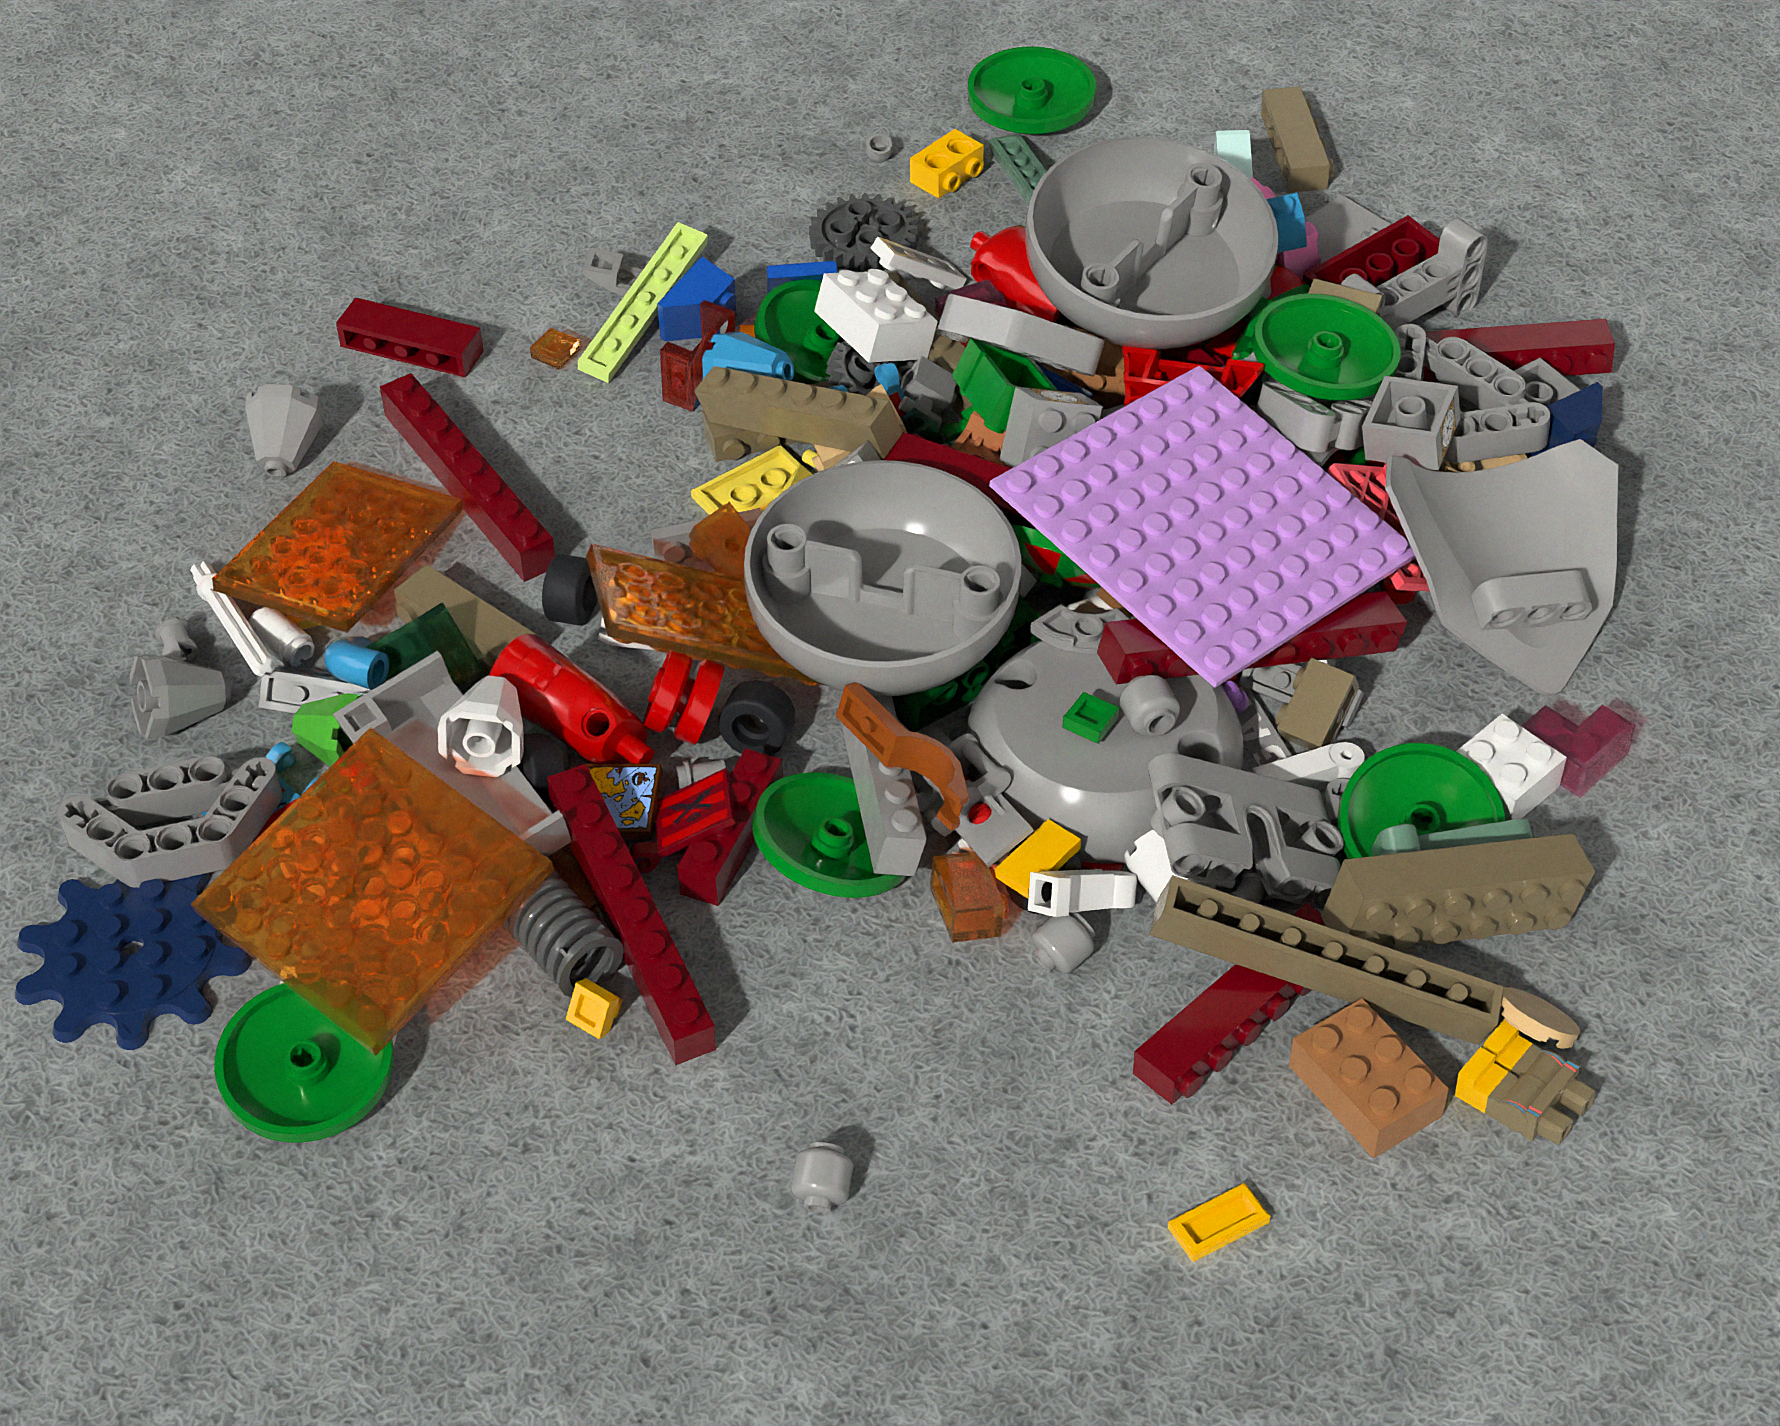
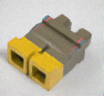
M1504 1019L1484 1042L1483 1048L1480 1047L1459 1071L1455 1096L1513 1131L1521 1132V1135L1530 1141H1533L1539 1134L1560 1145L1568 1136L1574 1120L1559 1111L1560 1107L1564 1106L1579 1116H1584L1593 1104L1596 1091L1577 1079L1580 1069L1579 1065L1570 1060L1565 1062L1563 1058L1554 1052L1542 1050L1521 1037L1519 1030Z

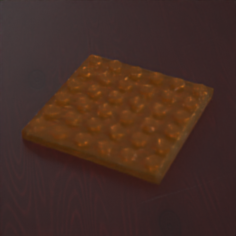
M370 727L191 903V906L197 914L376 1056L554 870V866L551 860Z

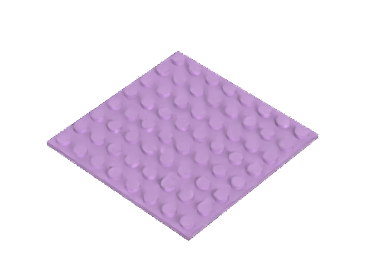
M1197 366L997 476L989 484L995 492L1214 688L1416 558L1408 540L1201 366Z

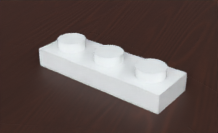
M877 236L871 246V249L881 258L879 263L883 267L895 273L899 269L903 270L908 276L917 281L925 278L940 289L944 290L948 286L960 290L967 280L950 262Z

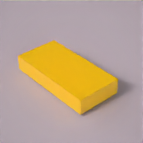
M1047 819L996 867L995 878L1029 899L1030 872L1058 871L1081 849V839L1052 820Z
M1244 1182L1168 1222V1229L1192 1262H1195L1268 1224L1271 1216Z

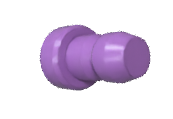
M1226 681L1223 684V689L1233 703L1236 712H1244L1249 705L1246 693L1240 690L1236 683Z

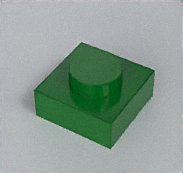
M1083 691L1063 716L1062 728L1099 744L1118 720L1119 707Z

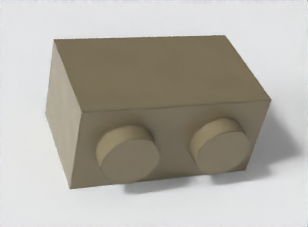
M1311 658L1307 667H1301L1297 672L1293 682L1295 692L1289 703L1284 702L1275 721L1281 738L1309 750L1333 743L1359 689L1355 675Z

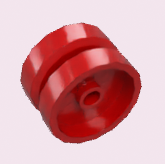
M672 644L662 667H659L652 683L642 723L645 728L662 733L668 728L676 712L678 717L674 727L675 739L696 745L713 707L723 677L725 664L705 657L698 663L692 678L688 677L693 662L692 652Z

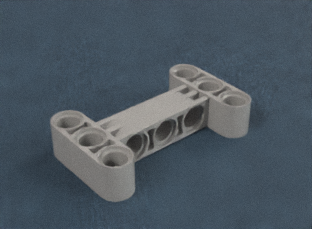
M1457 218L1449 222L1444 228L1440 237L1438 254L1377 287L1358 274L1348 276L1341 285L1382 295L1383 300L1377 315L1393 331L1440 305L1456 317H1460L1459 313L1467 309L1472 310L1477 303L1488 239L1471 225Z

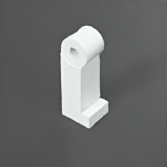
M1341 742L1255 767L1252 773L1321 790L1326 788L1335 779H1350L1357 768L1364 762L1365 755L1359 746L1349 742Z
M1102 869L1030 872L1028 911L1061 917L1069 916L1071 912L1108 908H1131L1135 906L1137 875L1132 872L1102 871ZM1045 881L1052 883V896L1048 902H1045L1041 895L1042 886Z

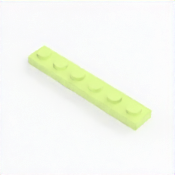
M677 222L578 360V370L607 383L611 381L657 316V303L687 273L708 243L707 234Z

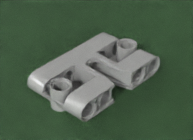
M1175 753L1161 754L1149 762L1148 773L1157 807L1151 816V825L1157 835L1164 839L1171 871L1175 875L1232 888L1235 885V878L1244 868L1250 869L1253 866L1254 860L1256 871L1269 897L1302 905L1308 903L1312 907L1324 909L1341 868L1339 860L1334 858V856L1342 849L1344 842L1341 833L1329 823L1322 796L1318 790Z

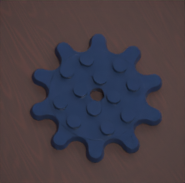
M211 873L164 883L156 878L143 881L139 888L130 887L118 879L113 884L104 885L100 889L89 888L76 879L67 880L60 885L58 891V901L66 909L63 917L49 925L25 926L19 932L18 948L26 953L40 955L44 959V964L33 974L20 979L16 985L15 999L23 1005H32L44 1000H56L59 1002L63 1009L54 1022L52 1034L57 1041L63 1043L77 1040L92 1025L106 1023L115 1028L116 1041L120 1048L135 1050L147 1042L150 1024L160 1015L175 1014L188 1024H201L213 1012L211 1003L203 995L205 983L216 976L241 975L250 967L251 959L247 953L240 948L224 945L222 941L223 934L227 929L247 919L250 913L249 906L238 897H231L216 902L202 899L203 889L211 880ZM133 941L144 944L135 954L126 955L121 953L122 949Z

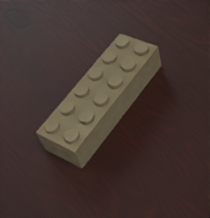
M1573 833L1345 859L1321 917L1326 927L1391 949H1407L1412 946L1433 943L1445 944L1450 941L1473 938L1479 940L1489 936L1504 934L1519 935L1528 931L1544 929L1557 930L1569 924L1595 870Z

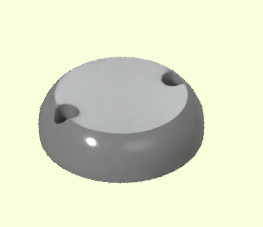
M1124 137L1100 141L1079 148L1051 166L1041 177L1033 191L1026 217L1025 244L1031 271L1049 301L1071 322L1094 336L1113 344L1167 350L1194 345L1215 337L1231 328L1253 309L1262 297L1273 272L1278 251V230L1271 206L1263 193L1251 179L1223 158L1196 146L1170 139Z
M876 460L855 462L835 466L804 478L783 491L767 506L751 530L746 545L744 559L745 590L753 620L760 633L771 647L796 670L819 683L840 691L844 690L845 685L856 682L860 683L872 696L909 695L943 685L964 674L978 664L998 644L1015 614L1021 588V554L1014 530L1003 512L984 493L959 477L936 468L902 461Z
M1038 640L1022 649L998 668L982 687L973 703L968 718L966 734H972L978 740L979 748L997 767L1004 768L1011 776L1009 786L1001 792L1003 797L1029 823L1034 832L1047 819H1050L1081 839V849L1077 853L1081 862L1101 864L1124 863V866H1127L1124 860L1126 851L1128 850L1130 855H1132L1137 850L1134 842L1153 830L1151 816L1157 807L1148 773V764L1156 756L1175 753L1243 770L1244 749L1241 723L1233 703L1221 684L1214 688L1200 675L1165 679L1180 704L1179 716L1174 726L1163 735H1141L1133 730L1120 706V696L1129 683L1116 685L1098 654L1070 652L1054 647L1042 640ZM1083 691L1119 707L1118 720L1099 744L1062 728L1063 716ZM973 764L968 767L970 771L968 777L973 782L983 776Z

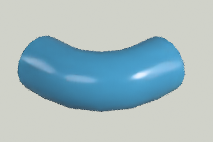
M346 636L335 639L327 646L324 653L327 670L334 677L342 681L373 690L386 680L389 671L388 656L386 653L376 651L373 643L364 636Z

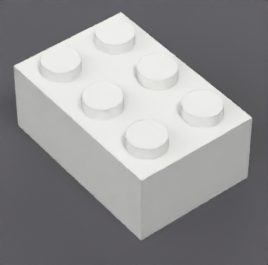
M870 269L868 272L841 270L839 273H824L814 310L869 363L918 360L921 356L928 358L938 323L926 311L923 305L917 303L907 294L904 288L899 287L889 278L886 272L879 269Z

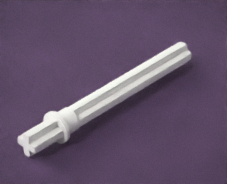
M202 561L200 566L193 564L190 571L194 575L193 579L197 584L196 590L198 595L210 604L254 674L263 677L266 672L272 673L275 667L272 663V657L229 594L225 578L216 573L207 561Z

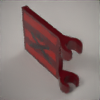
M726 768L659 799L655 814L658 842H641L634 844L630 849V854L634 861L640 857L646 858L638 862V870L641 873L646 874L653 871L662 858L689 846L692 841H700L736 824L733 798L730 790V774Z

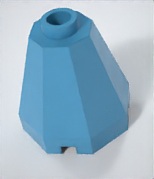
M744 332L714 334L710 341L715 342L713 349L706 350L702 357L703 379L713 366L791 381L794 376V365L786 352Z

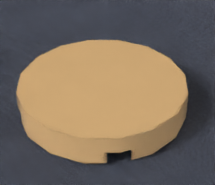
M1504 987L1500 1010L1504 1008L1501 1015L1505 1017L1504 1019L1508 1023L1540 1042H1547L1549 1037L1559 1040L1556 1044L1557 1048H1572L1581 1030L1567 1014L1533 994L1512 987Z

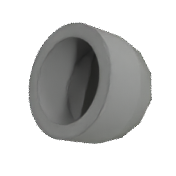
M873 134L867 139L866 153L869 159L875 163H882L888 160L892 153V141L887 135Z

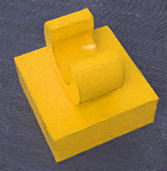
M585 978L575 984L565 1020L597 1039H601L611 1030L613 1019L618 1016L623 999Z

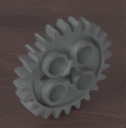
M864 193L861 199H857L853 194H850L848 201L838 197L837 205L827 202L826 210L818 209L817 217L811 218V226H809L811 249H815V256L823 257V261L836 262L837 269L846 266V270L850 271L858 268L859 272H865L868 268L878 269V267L882 266L879 263L881 258L871 249L877 236L916 250V241H918L917 218L912 217V210H904V203L893 205L892 197L881 201L880 194H877L873 199H869L867 193Z
M843 340L842 344L838 342L826 363L828 364L826 373L831 375L828 380L829 384L836 386L844 385L850 393L867 395L872 389L880 385L874 373L875 367L881 364H895L901 385L903 375L917 360L869 363ZM912 417L914 423L921 424L920 421Z

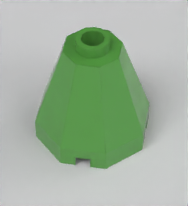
M345 693L304 703L293 717L292 733L298 743L338 773L346 774L349 763L361 754L338 724L333 713L365 695L363 693Z

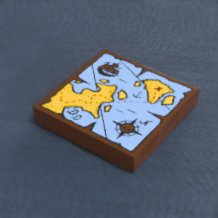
M586 764L622 838L652 839L663 777L661 764Z

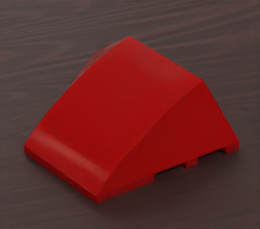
M1122 346L1124 358L1123 380L1125 384L1124 407L1197 366H1201L1240 399L1264 370L1265 366L1264 363L1228 359L1225 367L1159 359L1158 351L1155 349Z

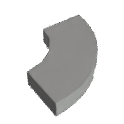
M1060 604L1031 623V633L1042 641L1066 651L1097 654L1105 623L1129 620L1130 618L1118 608L1100 614H1084L1072 611Z

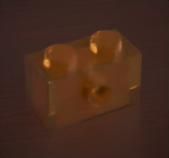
M729 501L693 526L688 537L691 539L689 544L695 555L701 560L706 559L713 568L712 575L717 584L723 590L728 589L735 595L745 588V547L751 529Z
M975 852L933 856L930 890L952 943L1001 937L1003 919L1008 918L1009 907L1006 895L1004 893L1000 894L997 888L994 868H988Z

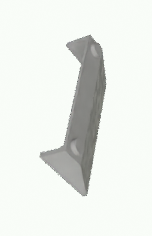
M436 651L333 713V716L452 883L458 888L490 878L504 862L516 855L525 852H536L546 858L572 842L563 815L559 810L552 814L517 766L512 768V764L506 767L505 773L497 778L463 774L455 767L456 760L448 755L446 759L439 753L438 725L441 716L463 694L452 681L442 655Z

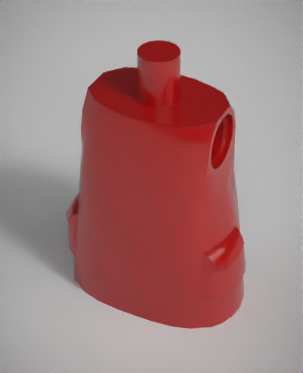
M1016 225L1008 227L992 237L984 231H979L973 236L970 247L976 253L971 261V275L985 291L996 297L1010 309L1057 324L1060 323L1082 329L1065 317L1049 301L1031 271L1026 254L1025 226Z
M524 634L516 637L496 659L489 676L504 677L516 687L521 717L539 725L588 761L595 764H627L628 762L632 764H649L653 759L654 749L645 744L647 737L646 728L635 712L609 687L539 636Z

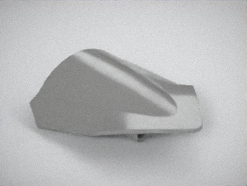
M1581 439L1556 446L1515 463L1471 472L1432 471L1419 467L1406 458L1394 455L1389 456L1386 465L1385 489L1427 581L1441 624L1476 652L1537 693L1543 695L1560 693L1593 642L1613 606L1617 567L1618 464Z

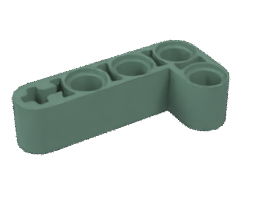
M1514 819L1424 835H1417L1414 825L1403 824L1381 831L1371 848L1372 856L1527 839L1534 838L1530 822L1527 819Z

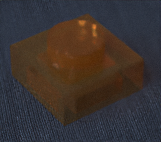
M551 327L530 346L531 358L556 369H561L580 350L579 339Z

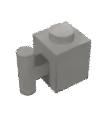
M921 356L903 375L900 387L904 398L901 400L898 409L928 427L937 430L943 420L939 414L942 411L948 412L957 398V394L954 392L956 382L952 378V373Z

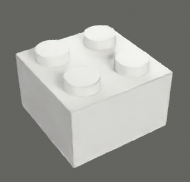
M1504 714L1498 716L1456 751L1475 763L1491 780L1501 798L1506 821L1522 819L1560 787L1567 759L1566 756Z

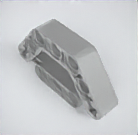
M948 294L936 332L940 336L962 343H967L970 338L1032 358L1037 364L1065 371L1068 369L1092 377L1095 375L1105 343L1104 340L1021 311L954 294Z
M1404 324L1395 330L1394 333L1400 344L1401 356L1394 377L1423 381L1424 370L1427 367L1435 372L1436 378L1440 383L1458 386V394L1482 409L1468 412L1460 410V421L1444 459L1453 463H1463L1536 452L1546 447L1549 438L1550 411L1543 404L1525 400L1526 383L1519 374L1459 337H1447L1437 344L1426 337V332L1418 325Z
M1273 378L1263 382L1256 414L1299 448L1312 452H1326L1329 445L1344 450H1355L1364 445L1362 425L1376 394L1356 400L1320 399L1292 390Z
M203 756L117 775L106 785V797L96 799L82 795L69 797L59 805L57 814L66 840L73 849L124 884L139 888L140 884L147 880L157 878L164 883L234 866L280 804L283 792L275 764L268 758H252L246 761L240 768L226 771L225 765L220 758ZM208 811L202 818L141 831L134 828L136 826Z

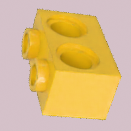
M953 129L910 157V182L938 199L948 192H954L961 183L970 177H977L981 173L984 166V145L957 129Z

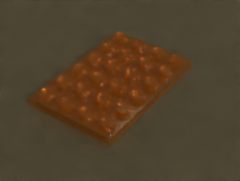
M333 461L212 578L213 590L348 633L462 512V499Z
M591 543L586 558L608 637H612L623 644L634 642L648 645L659 652L674 651L687 654L699 661L710 659L723 662L735 669L750 668L762 671L764 674L775 678L781 676L794 678L810 686L824 685L793 668L762 636L753 620L748 605L744 579Z

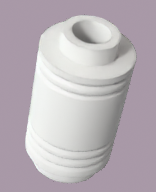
M266 606L256 610L251 615L249 624L266 650L282 664L297 667L302 664L300 659L307 660L312 657L315 647L311 636L275 607Z

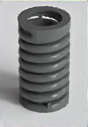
M525 852L516 855L504 862L489 878L483 894L485 905L490 911L494 912L497 919L529 953L533 960L538 963L540 968L548 974V977L554 984L558 985V988L564 995L572 997L575 984L578 981L587 978L600 985L615 973L622 961L624 953L623 944L612 931L607 929L602 920L598 919L597 915L589 909L588 905L580 899L578 894L571 889L560 874L552 869V866L542 854Z

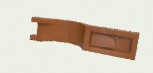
M853 682L845 685L836 717L886 767H900L916 771L930 779L939 788L944 799L943 806L938 810L936 817L950 831L957 829L960 824L959 816L963 804L967 803L969 794L961 763L954 753L934 738L918 732L908 731L860 683Z

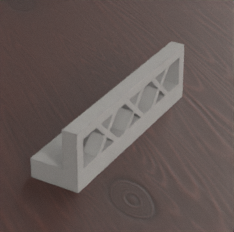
M280 664L274 667L272 673L266 672L261 678L258 707L296 713L304 703L345 693L366 694L371 690L342 681L334 677L330 672Z

